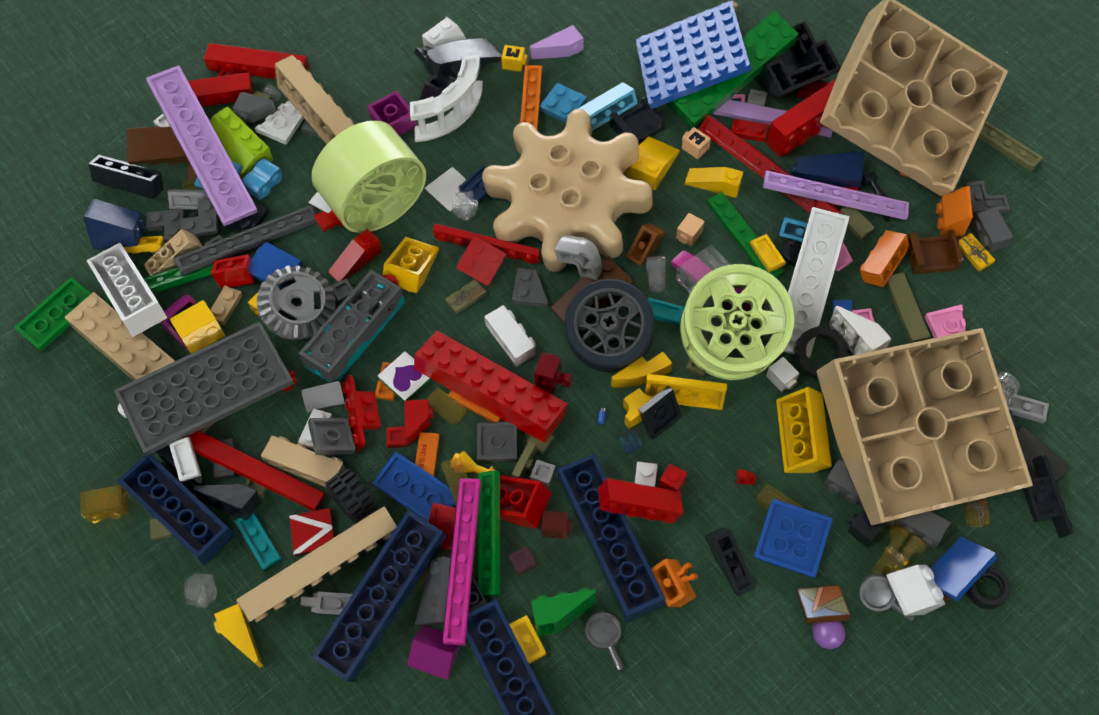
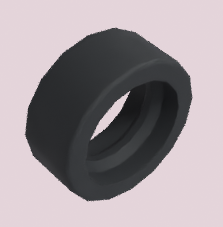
M989 566L980 577L986 576L995 580L1000 588L999 596L993 600L984 598L977 591L976 582L966 592L973 604L987 610L995 609L1002 605L1010 595L1011 588L1005 574L997 568Z

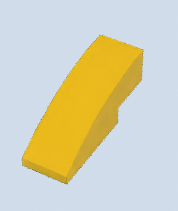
M661 352L648 362L642 356L612 376L611 386L613 388H625L644 384L647 380V374L664 376L671 372L672 362L664 352Z

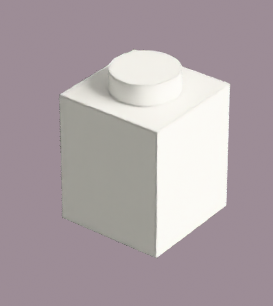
M782 357L768 368L766 377L781 392H784L786 389L791 390L796 386L799 373Z

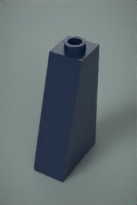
M864 152L798 157L796 164L792 165L791 175L838 187H858L859 190L862 181Z

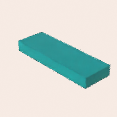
M255 513L247 521L241 518L235 520L236 525L264 572L282 562L281 557Z

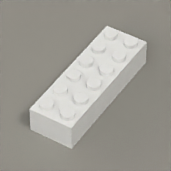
M121 243L86 260L132 337L167 318Z

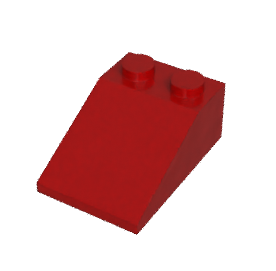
M500 475V519L518 526L537 529L552 493L541 481Z

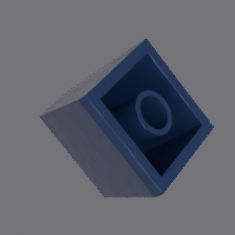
M96 199L91 201L83 217L93 249H106L118 243H121L123 247L137 246L139 240L142 239L143 231L146 229V222L142 219L140 212Z

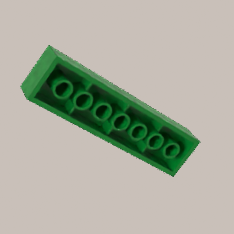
M775 10L772 11L743 36L751 71L671 101V109L691 129L697 128L707 114L712 115L759 75L766 64L775 61L796 43L798 33Z

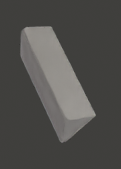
M340 381L301 391L307 413L312 412L313 408L321 410L345 404Z

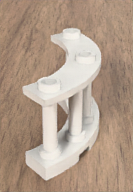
M480 56L462 57L458 78L444 89L438 97L433 98L432 96L424 100L410 102L411 121L418 120L419 126H415V142L428 141L444 136L457 129L472 115L479 104L483 81H477L480 69ZM453 107V110L444 116V112ZM437 115V121L429 124L425 123V118Z

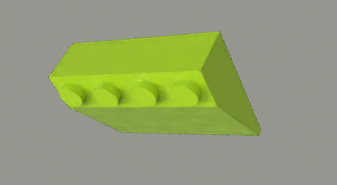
M228 106L210 119V123L230 160L243 167L239 175L241 180L263 158L270 162L273 161L269 147Z

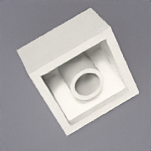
M448 17L422 35L424 46L431 48L454 41L466 40L459 26Z
M915 565L886 575L905 616L925 615L945 605L944 595L941 589L936 586L934 574L927 565Z

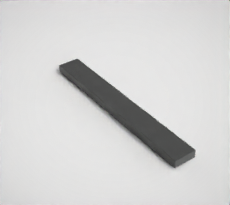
M311 205L175 257V263L181 275H185L213 264L216 260L231 257L265 242L315 224L316 221L313 216L316 213Z

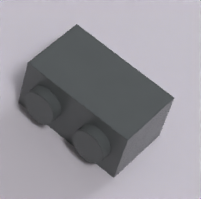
M998 208L976 214L972 222V228L977 232L981 245L989 253L1009 247L1014 237Z

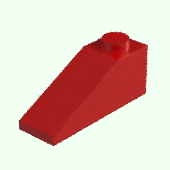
M366 229L351 241L329 269L328 273L337 282L348 279L382 252L379 239Z

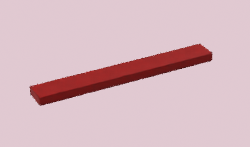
M200 431L186 436L190 437L195 453L311 511H315L325 497V493Z

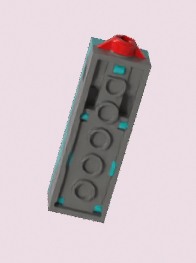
M370 270L299 352L304 367L328 383L339 381L405 303L398 279L392 274L379 275Z

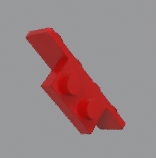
M348 375L342 384V392L345 393L346 397L345 409L348 410L349 414L348 422L356 448L355 452H360L365 445L363 430H378L381 424L375 392L356 391L353 375Z

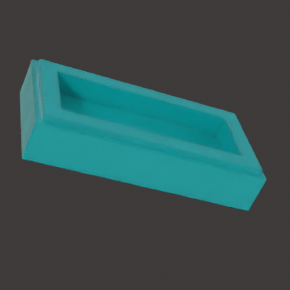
M648 297L655 320L680 326L685 307Z

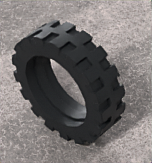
M817 326L803 332L800 338L796 340L794 360L797 361L798 368L802 369L805 375H810L811 378L816 379L818 378L816 371L820 369L813 366L806 355L807 344L812 338L824 337L828 339L834 346L835 359L848 357L846 350L848 346L844 343V337L840 336L837 330H832L831 327Z

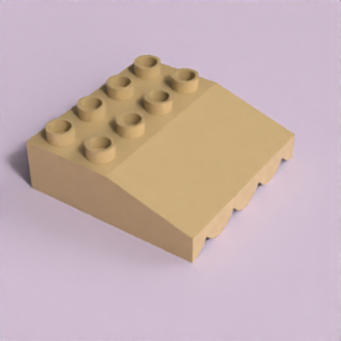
M882 0L867 14L838 73L820 123L942 197L954 191L1008 70L896 0Z
M983 328L834 359L816 371L838 448L871 525L1033 486Z

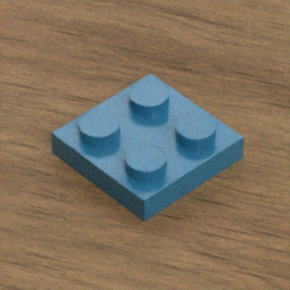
M557 83L541 103L539 110L566 123V115L570 114L574 109L582 107L587 101V96Z

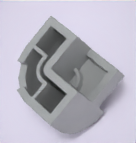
M562 236L555 248L559 262L576 265L580 277L598 280L603 264L595 244L583 237Z

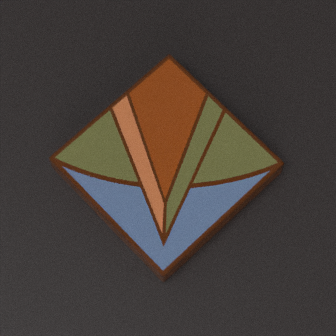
M840 585L797 589V595L807 624L850 620V613Z

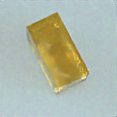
M121 485L80 492L81 516L88 522L96 523L100 522L101 519H118L122 515H128V494Z

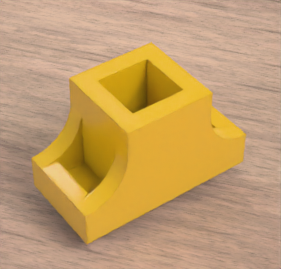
M640 388L623 399V407L628 412L625 415V425L629 429L642 421L638 409L654 397L644 394Z

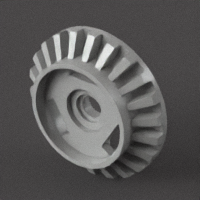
M298 265L295 267L285 266L283 269H277L271 275L269 274L265 281L262 282L257 295V310L264 325L274 334L290 340H305L312 338L335 312L336 300L332 287H330L327 279H324L319 272H314L311 268H302ZM295 280V283L281 290L278 288L280 284L286 281ZM314 293H319L321 297L320 309H314ZM293 298H299L302 301V304L300 306H294L292 305L291 300ZM281 310L296 318V321L289 320L278 312Z

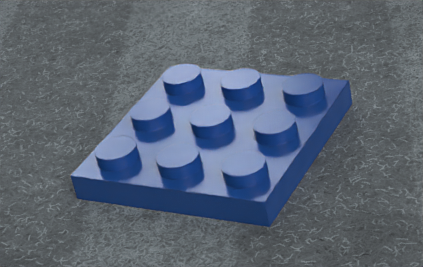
M772 498L754 559L814 579L833 518Z

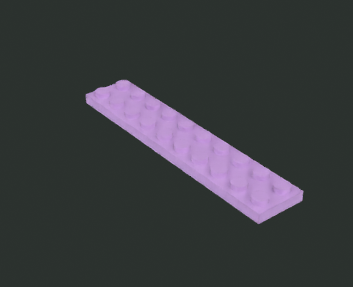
M178 65L147 77L146 81L223 226L257 213L255 204L180 66Z

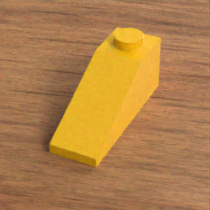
M728 167L690 168L685 185L715 193L723 192L726 196L737 198L743 171Z
M236 604L215 613L216 621L214 626L217 633H221L259 668L263 667L247 617L240 605Z

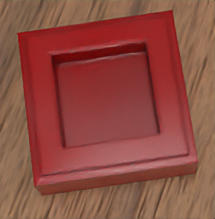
M405 426L386 428L387 448L407 447Z

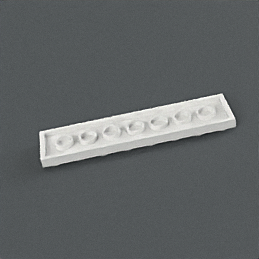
M812 207L788 290L794 309V329L791 339L783 352L795 355L794 347L797 344L796 340L800 338L803 332L820 324L850 216ZM812 338L807 344L806 355L808 359H810L815 338Z

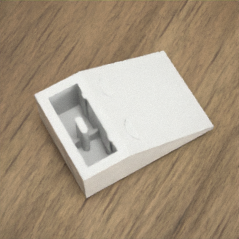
M835 307L829 327L832 330H837L838 334L844 337V343L847 344L848 349L853 355L886 349L891 338L879 324L842 307Z

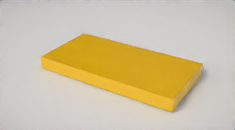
M647 374L645 394L648 396H654L669 386L674 391L678 405L716 410L723 409L727 390L726 383Z

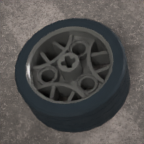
M615 279L592 282L576 293L566 309L564 324L570 348L582 363L592 369L602 372H619L642 356L644 357L652 344L654 316L651 305L640 290L627 282ZM609 299L611 306L599 309L598 301ZM613 299H617L619 301L615 304ZM595 303L596 308L589 307ZM622 309L629 311V314L625 317L620 316L618 313ZM589 317L596 318L594 324H588L586 320ZM639 317L641 325L633 321ZM629 326L640 331L637 338L625 336ZM579 330L587 333L581 338ZM591 335H594L600 342L590 348L585 342ZM616 340L619 342V346L611 348L609 343ZM625 342L633 344L630 347L626 348ZM603 347L605 354L597 351Z

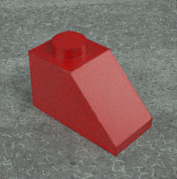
M428 399L404 401L405 439L407 445H411L419 437L420 432H424L431 425L430 418H434L433 406L429 405Z

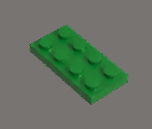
M70 277L14 328L42 352L70 326L65 316L91 293Z

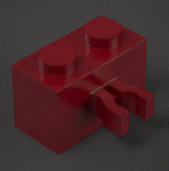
M542 353L534 372L535 385L554 395L558 384L569 388L572 382V375L561 373V358L551 353Z

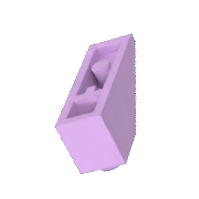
M572 25L531 45L530 58L533 60L569 57L584 50V38Z

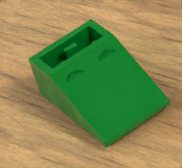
M581 588L575 593L560 592L554 597L543 595L532 600L537 636L559 633L594 606L596 600L595 589Z

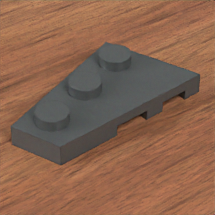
M440 557L431 559L415 625L425 626L445 623L450 558Z

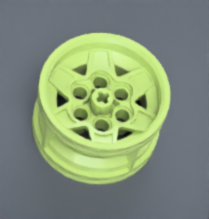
M745 264L726 265L709 272L691 291L681 318L680 331L683 346L690 359L701 370H705L711 376L725 380L750 378L768 368L788 345L794 329V309L790 296L784 286L767 271ZM734 288L744 290L740 294H737ZM712 296L714 307L702 308ZM729 302L732 309L725 310L722 307V303ZM763 303L766 304L769 311L762 310ZM742 304H750L751 311H744ZM712 318H718V319H720L721 325H720V326H714V325H712L711 319H712ZM734 320H737V321L740 322V324H739V325H738L737 323L734 324L733 321H734ZM757 320L761 327L759 329L753 328L751 321ZM701 330L713 334L709 344L706 342ZM771 334L768 343L764 347L760 336ZM727 335L730 338V343H722L720 336ZM740 337H748L750 344L743 345L740 342ZM733 349H737L744 358L728 357Z

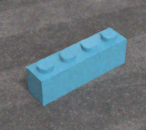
M621 83L578 109H583L589 114L593 131L610 121V115L614 112L620 115L638 104L634 89Z

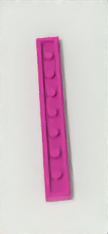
M460 478L443 635L444 645L465 646L481 488L480 479Z

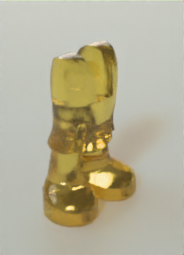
M892 525L889 530V534L892 537L888 547H885L883 555L874 565L870 575L881 574L882 570L888 574L902 570L909 564L910 558L915 553L922 554L926 550V544L917 536L911 535L901 553L898 552V549L910 533L900 526Z

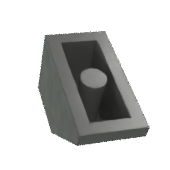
M243 92L240 93L233 106L234 113L243 122L253 123L276 112L273 100Z

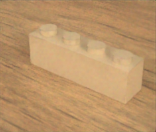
M271 436L261 454L265 464L326 487L325 483L345 468L342 460L336 457L329 458L325 455H315V451L308 450L303 444L297 443L295 445L282 436H279V438Z

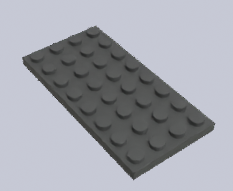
M257 322L114 390L143 453L147 456L294 383L262 324Z

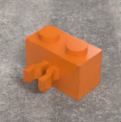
M666 558L651 568L668 607L680 608L696 598L689 581L697 579L698 575L692 573L690 576H686L688 570L693 567L692 563H686L681 567L678 560Z

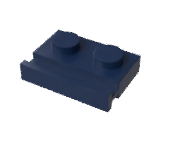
M484 165L458 187L460 192H463L466 197L476 204L481 203L488 196L482 180V173L485 170Z

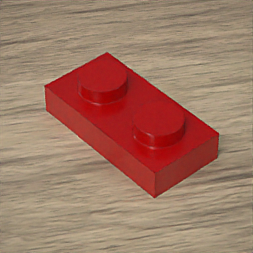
M734 119L732 131L742 139L765 142L769 124Z

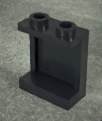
M646 97L642 98L639 106L621 116L617 112L610 115V126L617 135L624 132L632 133L638 139V144L647 137H652L664 130V115L658 112L656 108L651 109Z

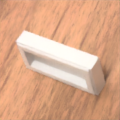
M190 437L171 443L169 446L180 482L201 476Z

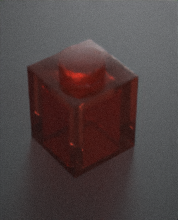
M543 511L542 537L567 539V532H571L572 520H568V513Z

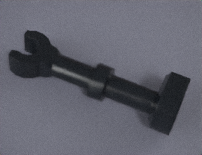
M876 172L864 174L861 184L863 186L870 185L875 195L885 197V192L880 189L876 181L878 179ZM884 215V220L889 222L890 216Z

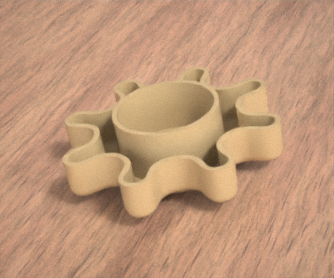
M583 109L571 111L567 118L565 129L553 136L540 134L528 122L517 124L513 130V138L516 149L521 155L520 158L509 166L490 165L482 173V180L487 194L491 197L503 198L511 202L510 207L494 220L493 229L496 238L512 243H517L526 237L538 238L543 242L541 254L544 265L552 272L561 271L567 265V263L559 262L555 252V248L562 236L571 235L591 240L603 256L615 258L623 251L622 234L614 224L616 219L624 213H646L653 205L651 186L645 181L629 179L623 175L624 171L639 158V144L636 136L632 133L624 132L614 139L605 142L591 137L592 126L590 116Z

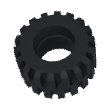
M347 468L341 470L325 483L326 489L347 517L355 523L361 521L377 508L376 501L369 490Z

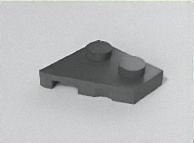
M517 269L512 295L513 304L548 308V301L536 270Z

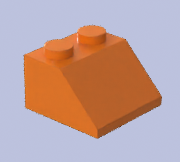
M965 186L943 195L940 203H937L936 214H939L937 229H940V236H946L950 230H954L958 238H963L973 218L970 186Z

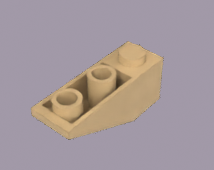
M181 229L144 266L150 276L177 267L174 260L175 257L203 246L195 234Z

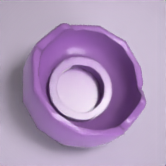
M841 621L821 622L812 625L813 639L822 648L830 650L837 648L845 640V628Z

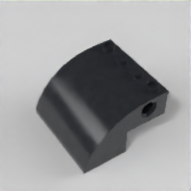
M805 21L791 26L798 33L796 43L775 61L766 64L761 73L754 78L760 87L772 96L781 97L838 73L841 69L827 40L816 43Z

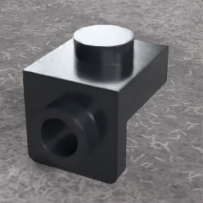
M789 238L779 253L785 261L795 267L801 246Z

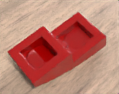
M332 210L329 213L322 211L313 216L323 232L337 224L340 227L344 226Z

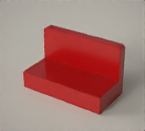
M249 255L216 260L211 271V275L221 289L224 286L235 287L252 284L255 280L249 271L252 260Z

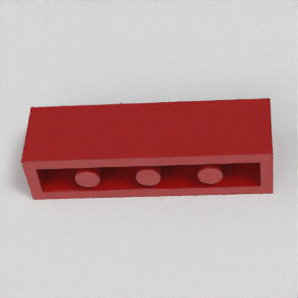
M249 73L188 81L201 107L236 102L241 92L254 94L253 82Z
M607 478L598 488L600 510L625 514L630 517H642L647 520H659L665 523H674L683 514L681 493L679 491Z

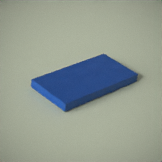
M398 452L393 454L372 483L377 489L427 522L429 521L432 503L455 507L458 501V493Z

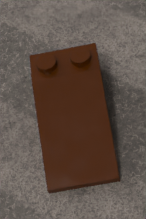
M609 256L602 261V272L598 280L615 279L633 285L631 278ZM583 277L551 307V310L564 322L566 309L571 299L580 289L598 280ZM609 299L598 301L599 309L610 307ZM613 299L615 304L619 301L617 299ZM595 303L589 307L596 308ZM589 317L587 318L586 322L590 324L596 318Z

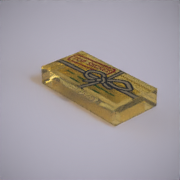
M986 498L964 503L968 527H989L990 517Z

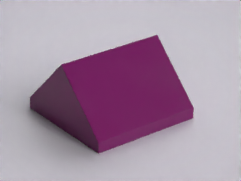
M423 625L412 641L407 666L448 680L461 645H444V632Z

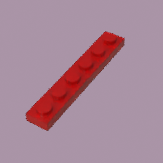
M434 224L433 227L434 237L441 242L448 241L457 246H468L472 238L476 236L507 254L506 257L509 259H520L529 264H539L541 259L540 249L439 224Z

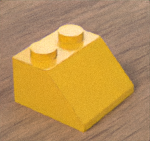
M204 300L170 318V321L191 354L226 336Z

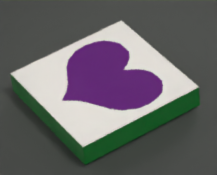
M403 352L377 376V379L403 402L408 401L431 380V378L414 369V359L407 352Z

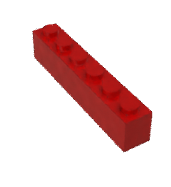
M209 43L203 58L208 70L221 71V69H224L225 72L230 74L236 70L239 71V74L249 73L250 76L276 79L275 63L291 55L302 62L307 72L310 68L307 56L212 43Z

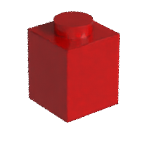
M669 463L660 479L659 488L680 492L686 482L687 472Z

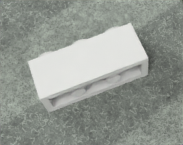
M502 305L484 316L486 327L516 367L536 355L534 340L531 337H527L521 323L517 324L511 310H507Z

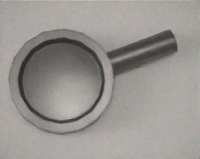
M873 574L862 581L859 587V595L862 603L868 609L884 611L891 607L911 622L914 619L915 615H904L900 604L895 601L896 596L886 576Z
M601 612L593 615L586 623V638L590 645L596 649L608 651L617 672L625 668L615 648L621 637L620 622L610 613Z

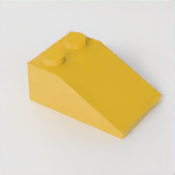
M647 137L639 145L638 160L624 171V176L633 180L645 181L653 190H656L680 153V150L654 138Z
M405 237L384 263L383 275L392 274L398 279L399 287L408 292L417 293L438 254L439 247Z

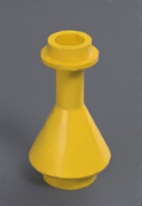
M462 451L460 454L455 453L451 461V468H454L455 474L472 472L479 474L495 470L493 466L487 469L477 465L465 451Z

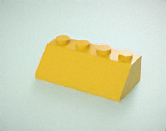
M806 387L776 399L784 473H815L832 467L822 393Z

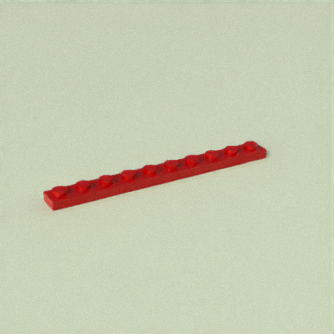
M707 114L698 128L699 131L707 135L762 178H764L766 170L792 176L713 116ZM784 193L810 214L812 207L845 215L828 202Z

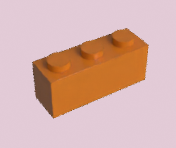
M889 230L885 231L883 236L879 238L875 248L870 251L865 263L860 267V274L864 283L880 287L886 285L910 247L907 234Z

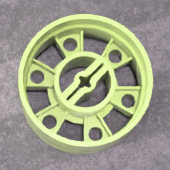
M366 121L342 131L323 148L312 169L314 188L344 227L356 233H362L366 229L370 232L381 229L400 218L416 202L426 182L424 165L389 124L382 121Z

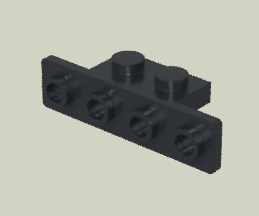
M1046 454L1039 455L1032 459L1038 478L1031 479L1033 486L1023 488V492L1033 521L1038 522L1052 519L1058 537L1063 538L1073 534L1072 523L1068 518L1065 503L1058 490V483L1051 470V463Z

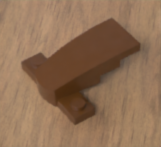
M171 127L127 129V162L130 165L148 163L150 165L169 163L173 165L187 162L188 182L195 183L197 175Z

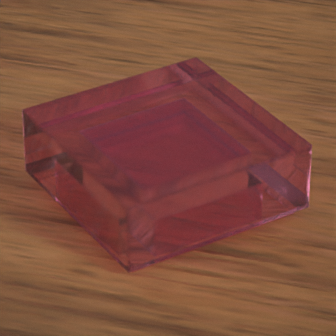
M528 547L508 555L517 575L536 567Z

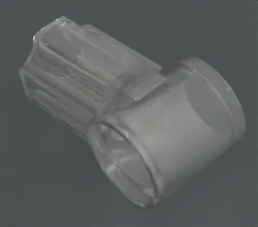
M646 256L649 290L654 293L661 292L666 289L665 256Z

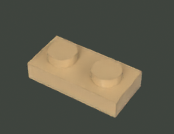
M224 286L210 310L218 323L226 325L243 296L241 291Z

